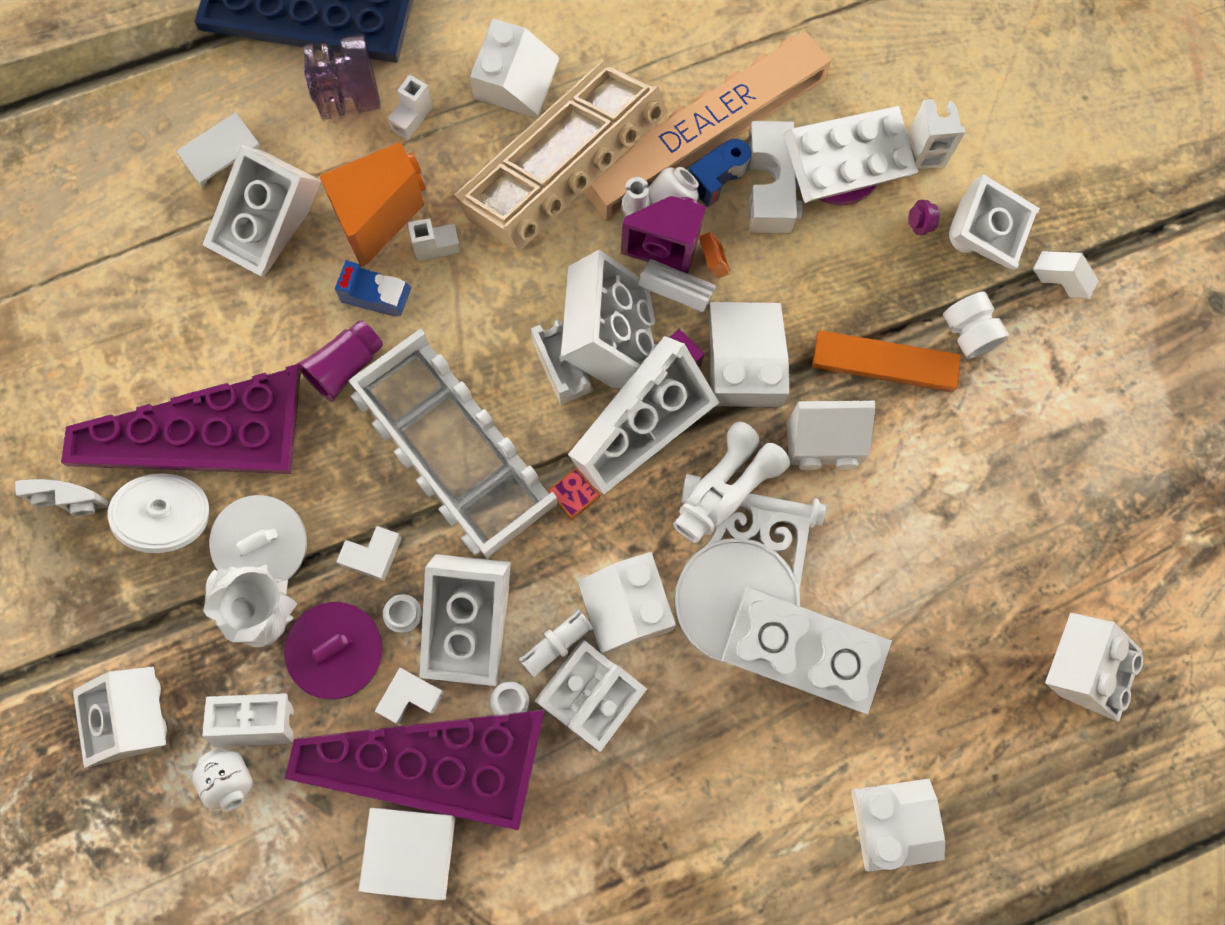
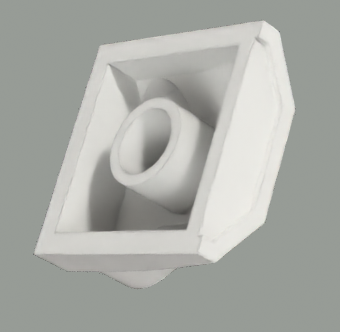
M983 174L973 181L961 198L949 230L950 241L962 253L975 251L1012 270L1018 269L1020 256L1035 215L1039 212L1040 208Z
M930 779L851 789L865 871L893 870L898 867L945 860L944 831L938 800Z

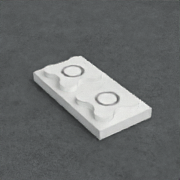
M747 587L744 591L721 661L868 714L892 640Z

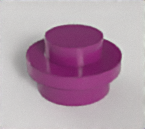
M918 200L910 209L908 215L909 225L916 235H926L929 232L935 231L940 220L938 206L929 200Z

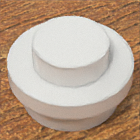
M405 594L396 595L389 599L383 609L385 624L389 629L397 633H408L414 630L422 618V609L418 601Z
M516 682L502 683L494 689L491 695V709L495 715L525 712L529 708V695L525 688Z

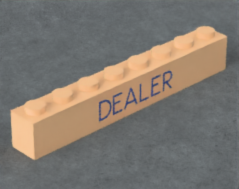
M806 31L796 38H787L771 54L759 56L746 70L741 73L739 71L732 73L724 81V84L714 90L708 89L704 91L694 103L686 108L684 106L679 107L666 121L652 127L584 191V194L605 221H608L623 211L622 198L626 194L625 187L628 180L634 177H641L648 182V188L665 168L676 169L677 167H682L687 170L726 141L734 139L750 129L752 121L764 120L824 81L831 60Z

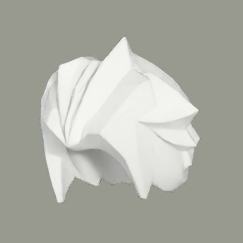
M267 564L258 568L230 567L228 571L219 567L218 571L214 570L207 579L203 611L207 617L215 620V625L218 626V629L222 631L227 640L246 643L252 647H264L272 645L284 633L285 626L294 619L290 613L297 603L286 595L288 579H272Z

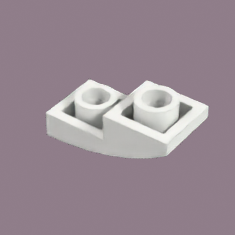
M45 479L15 481L16 496L31 503L33 507L57 505L70 512L72 516H89L95 514V509L109 507L107 499L87 488L72 483Z

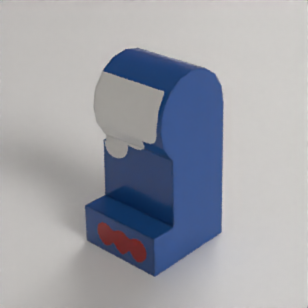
M740 139L726 141L689 167L688 171L695 177L699 185L697 187L699 198L707 207H710L719 200L722 186L729 180H738L745 175L751 157V148L746 142Z
M345 260L335 286V291L341 303L390 316H401L410 294L411 286L401 279L392 276H382L380 273L361 268L358 263Z

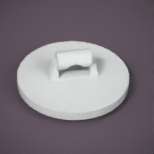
M165 473L150 474L128 482L115 493L108 507V520L114 536L127 547L146 553H165L185 547L201 535L209 520V503L203 490L196 483L185 477Z
M264 495L243 497L229 504L216 518L209 539L211 558L217 570L219 567L227 571L230 567L258 568L267 564L272 579L282 578V580L290 579L297 572L304 560L307 548L306 530L296 511L287 503Z

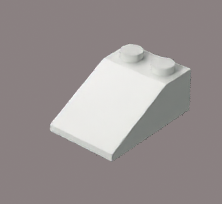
M241 146L203 246L255 274L265 277L309 213L321 180L263 150Z
M710 302V388L719 401L716 406L783 407L789 396V363L781 303Z
M435 554L425 567L419 678L496 686L508 603L511 562Z

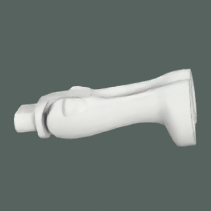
M735 422L727 433V453L715 468L696 485L687 502L680 508L679 512L681 515L673 523L674 528L694 543H697L704 534L711 535L715 527L725 522L741 505L748 494L763 480L778 477L788 469L790 459L787 453L774 443H766L758 451L752 463L749 464L741 477L733 485L726 484L731 476L757 452L760 444L758 434L750 425L744 422Z

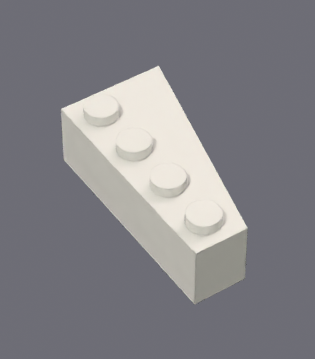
M664 336L569 452L568 455L578 470L601 493L605 494L719 403L686 345Z

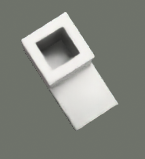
M411 75L406 78L397 90L400 103L388 117L390 129L407 140L411 138L433 109L428 85Z
M430 218L408 222L410 237L418 262L461 253L455 223L432 228Z
M1042 251L1033 268L1042 283L1062 284L1069 297L1090 299L1099 281L1083 253Z
M376 526L368 548L345 540L336 562L342 567L385 582L402 537L396 532Z
M399 668L375 712L400 724L411 703L433 714L445 692Z

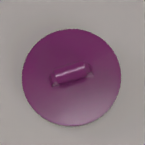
M343 602L323 603L303 613L291 627L284 649L285 664L290 677L296 685L312 696L328 700L346 698L365 688L376 675L383 655L381 634L373 619L360 608Z

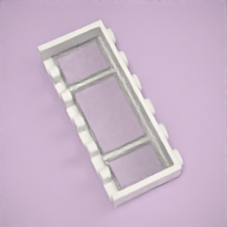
M421 328L348 380L355 391L350 395L354 403L362 413L368 409L377 419L371 423L384 441L391 437L398 448L393 452L406 469L413 465L420 474L416 482L429 498L434 494L443 504L438 510L451 527L458 523L466 534L461 539L474 556L481 552L485 559H489L496 551L547 512L558 506L557 497L554 493L551 492L549 494L539 482V477L530 465L526 466L516 453V448L508 437L504 438L494 426L493 419L485 409L481 410L473 400L471 392L463 381L459 382L444 357L440 353L437 355L429 345L426 335Z

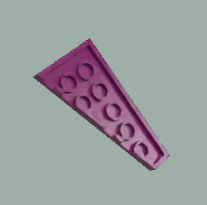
M297 364L287 366L285 367L286 370L267 375L265 372L254 375L252 379L231 385L224 383L170 398L171 401L152 406L147 404L136 407L135 411L113 416L110 414L66 426L61 463L71 467L291 474L301 372Z
M545 709L298 737L293 740L285 779L519 830Z

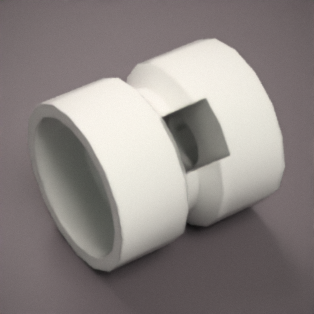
M986 292L970 295L958 301L943 313L952 333H960L957 342L966 359L983 355L998 347L1010 337L1001 319L992 318L991 315L994 307Z

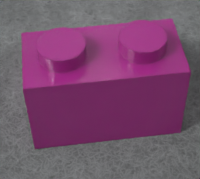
M669 196L626 216L622 224L621 254L645 262H649L652 259L688 274L701 234L706 206L699 204L696 200L689 197L678 198Z

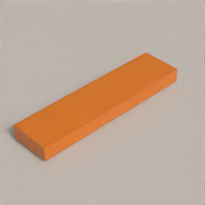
M818 330L812 368L954 392L958 387L961 354Z

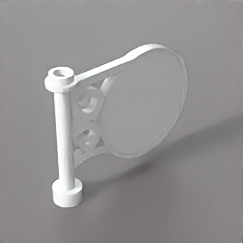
M686 474L681 503L685 504L688 497L701 481L700 476ZM749 493L739 507L747 508L752 516L750 529L744 533L738 532L734 528V522L739 521V525L744 526L747 518L741 512L733 513L725 522L716 527L710 542L688 561L677 581L674 597L675 612L685 637L697 650L714 660L723 662L721 658L747 587L800 606L799 590L809 527L814 528L815 525L822 526L825 517L826 504L819 503V499L813 498L811 505ZM775 523H789L797 533L792 570L785 560L776 553L784 551L790 546L792 534L788 528L778 527L774 533L782 535L784 540L780 543L772 541L769 531ZM725 530L732 537L731 539L721 540ZM759 531V538L761 543L749 540L753 538Z

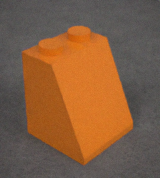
M401 141L319 175L336 216L361 267L367 265L424 206L421 191L426 190V187L420 175L422 173L413 152L406 154Z

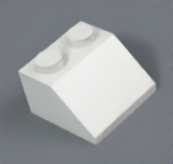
M492 18L470 75L473 99L538 118L559 63V57L526 28Z
M798 401L787 421L790 465H799L801 470H817L822 468V465H836V468L840 470L858 468L859 464H862L870 455L875 401Z
M652 552L616 562L578 581L601 654L671 632L676 626Z
M154 667L106 672L73 690L84 768L148 753L166 745L167 725L165 719L161 716L159 703L161 688L158 679L155 678Z

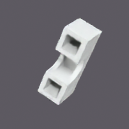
M752 121L748 135V145L751 148L748 169L764 170L773 176L775 182L768 185H753L749 199L750 233H792L796 220H801L802 199H796V188L800 187L783 134L794 128V122Z

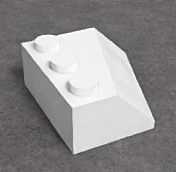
M597 250L568 266L561 358L611 388H623L657 346V344H654L650 327L656 322L650 291L637 285L640 277L601 250Z

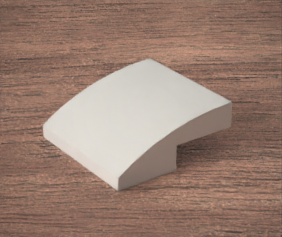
M581 639L535 699V702L601 752L647 688L620 666L613 664L588 642Z
M370 808L359 892L446 900L455 816Z

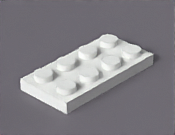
M899 106L792 128L783 133L804 203L907 178L919 173Z

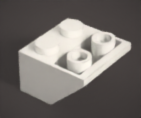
M1070 613L1045 684L1060 697L1109 719L1119 721L1122 712L1130 704V688L1135 675L1142 669L1143 651L1115 622Z

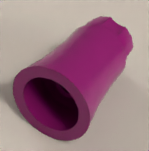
M358 321L348 330L344 329L317 352L298 362L297 367L306 380L324 398L333 402L349 383L348 380L354 377L373 359L372 356L381 349L383 342L367 323Z

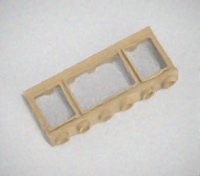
M602 60L454 194L467 219L516 251H521L668 113L659 87L657 85L652 87L611 68Z

